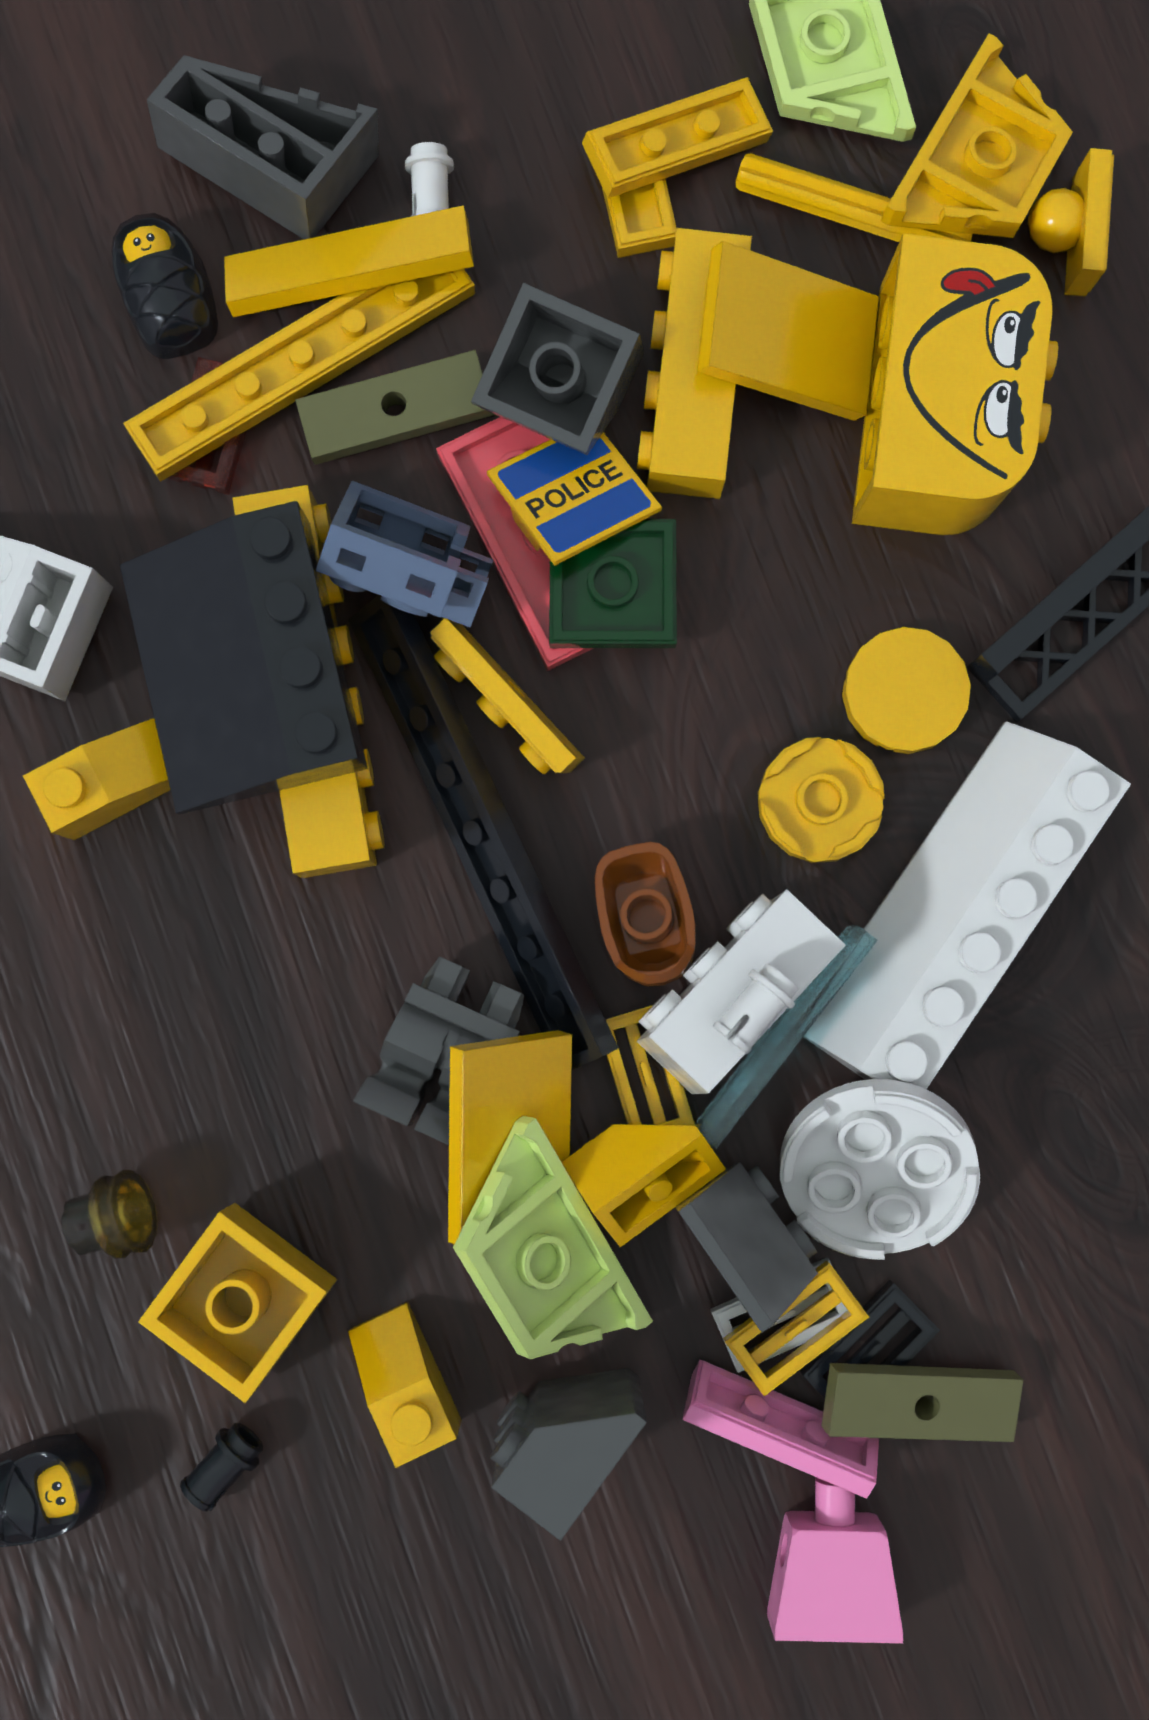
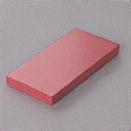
M499 417L437 447L436 451L489 557L493 559V565L547 671L594 648H550L549 646L550 559L542 548L538 551L535 550L515 523L510 505L487 476V470L550 439Z

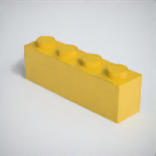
M677 228L674 252L661 251L657 289L669 291L667 311L655 310L650 347V349L662 350L660 372L648 370L644 409L656 410L653 432L641 431L637 469L649 470L647 482L649 491L720 499L726 478L736 384L697 372L711 248L722 241L750 250L752 236Z

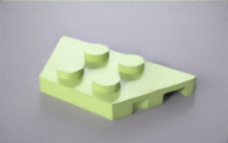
M749 0V7L780 116L901 142L912 140L916 124L880 0Z
M520 1117L515 1121L453 1249L518 1355L534 1359L559 1352L563 1346L570 1343L581 1346L603 1340L602 1334L628 1327L634 1330L646 1328L653 1322L652 1318L536 1118Z

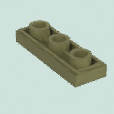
M476 350L295 399L314 465L493 416V413L471 403L483 375ZM393 405L406 407L397 416L386 414V411Z
M830 1363L821 1427L829 1437L1014 1442L1024 1379L1014 1370Z

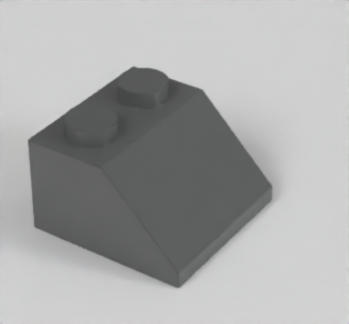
M523 283L471 403L588 455L618 412L644 355L640 334Z

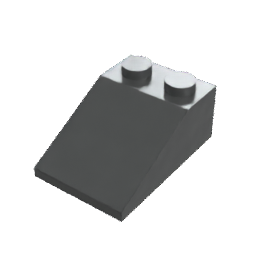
M736 1162L675 1208L747 1313L763 1333L775 1324L818 1274L808 1260L818 1252L795 1220L785 1226L770 1204L777 1200L779 1196L759 1167L756 1165L747 1172L741 1162Z

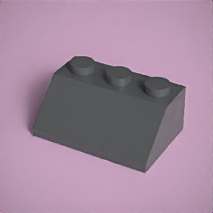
M629 1368L538 1381L528 1396L518 1391L506 1405L496 1422L500 1428L493 1438L497 1445L490 1455V1459L495 1462L491 1488L561 1541L647 1423L639 1376Z

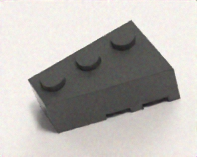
M183 55L146 99L159 149L302 239L313 238L319 233L379 156L377 108L358 103L356 111L320 101L319 92L301 87L298 95L263 85L262 76Z

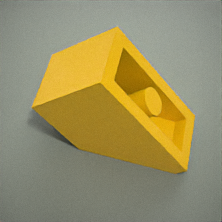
M613 1124L562 1161L564 1168L590 1210L619 1247L625 1245L726 1170L696 1126Z
M407 1301L349 1329L348 1333L367 1406L395 1468L457 1439L462 1419L409 1302Z

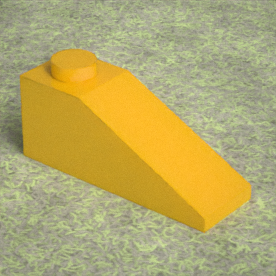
M154 718L80 745L23 775L51 833L71 840H76L170 791Z

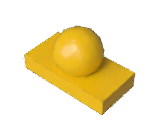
M1090 148L1072 178V190L1066 188L1050 190L1039 197L1030 209L1027 224L1030 238L1040 249L1051 253L1067 251L1064 295L1086 296L1107 269L1114 167L1112 150Z

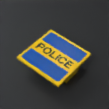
M604 432L588 455L550 439L487 470V476L510 505L515 523L535 550L538 551L542 548L554 566L662 511V506Z

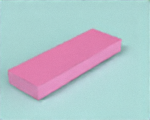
M699 1360L691 1376L682 1420L866 1499L876 1485L879 1438L829 1437L821 1427L823 1411L774 1390L763 1396L753 1381L706 1361Z

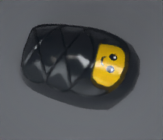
M156 213L135 215L121 223L112 241L113 270L127 313L145 348L152 355L160 359H172L207 347L214 340L217 333L216 305L207 271L190 240L170 219Z
M76 1433L40 1438L0 1454V1547L31 1544L60 1536L78 1528L99 1513L106 1492L104 1472L98 1457Z

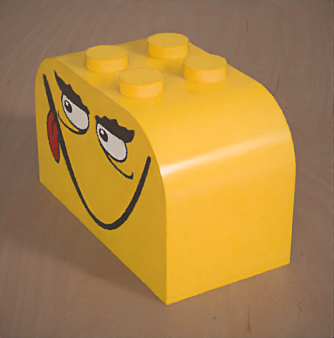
M903 233L879 290L867 416H864L852 524L936 535L963 533L983 523L1029 470L1035 458L1038 443H1044L1049 431L1051 405L1043 403L1045 381H1050L1055 371L1058 358V342L1049 340L1052 321V299L1048 285L1038 268L1020 253L998 245Z

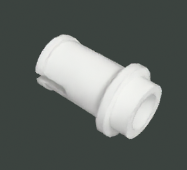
M422 142L411 147V156L405 160V169L411 174L412 182L411 216L448 209V174L454 170V162L448 156L446 146L435 142Z
M768 963L759 972L754 969L748 974L752 979L750 984L722 1018L713 1025L717 1031L729 1040L745 1019H749L732 1040L733 1044L747 1055L752 1050L751 1047L781 1010L784 1007L792 1009L795 1006L791 998L799 990L792 981Z

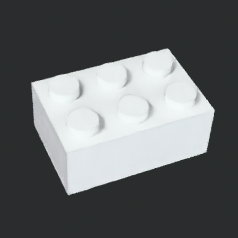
M787 889L771 901L762 893L754 902L749 903L726 928L734 938L725 947L718 941L711 948L708 947L683 974L690 982L689 986L680 995L673 989L667 995L664 994L638 1021L647 1030L636 1042L691 1094H709L746 1054L735 1046L732 1040L749 1019H745L729 1040L717 1031L713 1025L722 1018L750 984L752 979L748 974L752 969L759 972L768 963L780 971L799 988L791 998L794 1002L846 946ZM784 1007V1008L781 1010V1012H780V1013L777 1015V1017L772 1021V1023H771V1024L768 1026V1028L763 1032V1034H764V1033L773 1025V1023L786 1011L787 1007Z

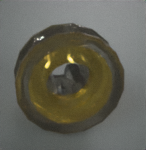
M121 1170L115 1176L103 1175L94 1181L88 1194L71 1198L64 1205V1212L61 1218L63 1234L67 1244L78 1255H88L104 1250L112 1258L121 1259L126 1258L131 1252H147L153 1246L157 1235L155 1203L149 1187L142 1177L133 1170ZM88 1222V1229L77 1231L76 1225Z

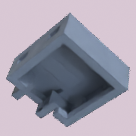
M351 481L331 522L316 571L328 575L334 584L343 589L353 592L368 590L381 595L380 600L399 610L427 617L429 613L471 628L489 580L487 576L493 559L464 548L470 531V525ZM359 508L383 516L380 526L358 518ZM428 533L448 541L445 551L423 543L424 534ZM461 559L477 564L475 573L459 567Z

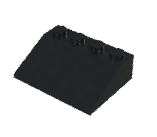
M297 501L231 516L120 564L175 812L178 815L368 769L322 573L316 571L319 560L310 522Z

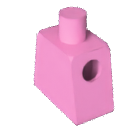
M819 1478L815 1479V1511H789L785 1513L767 1607V1617L775 1641L903 1643V1629L892 1560L884 1526L876 1514L855 1512L854 1493Z

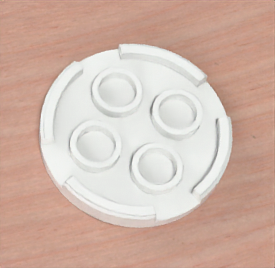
M869 1079L855 1081L835 1087L818 1096L795 1117L784 1137L780 1153V1182L785 1198L797 1217V1223L813 1239L824 1246L857 1258L885 1260L884 1254L911 1250L927 1243L934 1247L954 1233L967 1218L975 1203L980 1185V1169L975 1142L963 1118L949 1103L933 1092L917 1085L897 1080Z

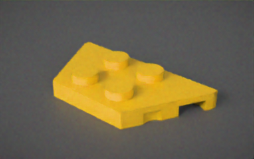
M989 33L888 203L880 220L884 224L897 227L1014 238L1073 131L1056 110L1051 109L1043 102L1040 90L1027 74L1016 79L999 57L1004 45L996 36Z

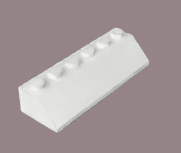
M1004 722L794 1031L865 1080H897L927 1089L1131 783L1078 747L1016 724Z

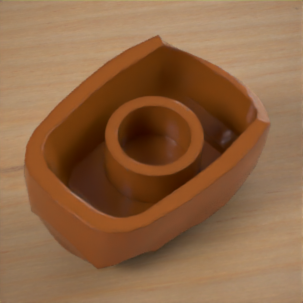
M655 842L628 845L608 852L601 858L596 868L595 892L601 933L615 966L630 980L644 986H663L680 979L692 964L695 954L696 932L689 894L674 856L665 846Z

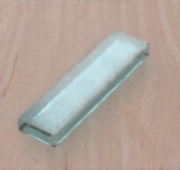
M851 925L844 929L838 938L846 946L794 1001L795 1006L792 1009L787 1008L762 1035L695 1122L696 1127L714 1148L717 1149L878 941L863 928Z

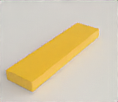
M464 205L224 256L226 304L232 317H239L474 267L469 222Z

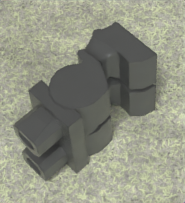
M439 956L425 975L421 986L412 983L405 1002L383 1042L380 1052V1058L383 1062L379 1071L371 1076H367L353 1102L405 1126H411L425 1098L424 1088L426 1084L434 1077L437 1069L441 1070L438 1081L440 1086L438 1095L429 1103L427 1102L414 1130L449 1145L450 1046L519 1036L520 1031L515 1030L520 1019L524 995L493 981L479 1013L462 1006L457 1001L471 971Z

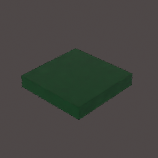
M644 519L555 566L550 561V648H676V519Z

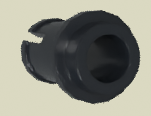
M234 1423L230 1429H220L215 1437L216 1445L194 1470L180 1482V1488L184 1496L190 1503L202 1511H212L219 1499L245 1470L253 1471L259 1465L258 1455L263 1451V1444L252 1430L241 1423Z

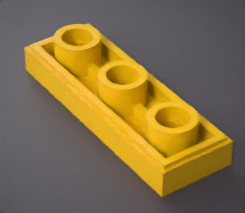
M444 618L430 632L432 635L430 638L440 648L434 654L436 661L457 682L460 683L467 677L483 694L476 701L480 709L502 729L508 723L511 724L525 740L519 747V750L539 772L545 775L552 769L555 773H570L585 759L462 624Z

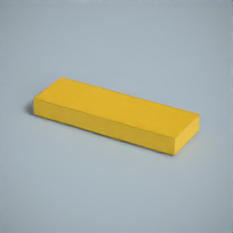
M748 77L587 131L582 145L609 199L767 143L773 133V129Z

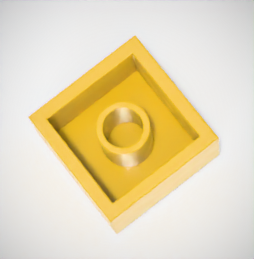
M233 1203L219 1211L138 1323L246 1403L262 1384L337 1279L238 1204Z

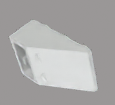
M0 536V676L66 701L113 586L89 566L35 545Z

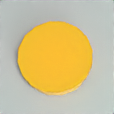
M901 627L879 633L857 651L846 671L842 698L848 720L863 739L886 750L911 754L933 748L956 731L968 710L971 684L965 662L948 641L928 630Z
M822 737L805 738L784 748L765 770L758 790L759 818L769 838L788 855L811 863L838 861L862 849L878 830L882 818L883 799H885L883 781L873 761L855 745L839 739L836 741Z

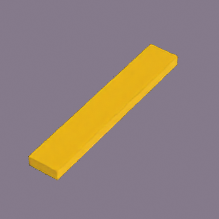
M465 269L339 295L123 424L161 482L294 403L295 399L304 397L475 294V284Z

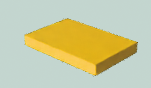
M722 241L711 248L697 372L855 421L867 416L879 296Z
M557 1030L450 1046L449 1243L455 1244L515 1121L520 1117L527 1116L537 1119L561 1162L570 1156L572 1034Z

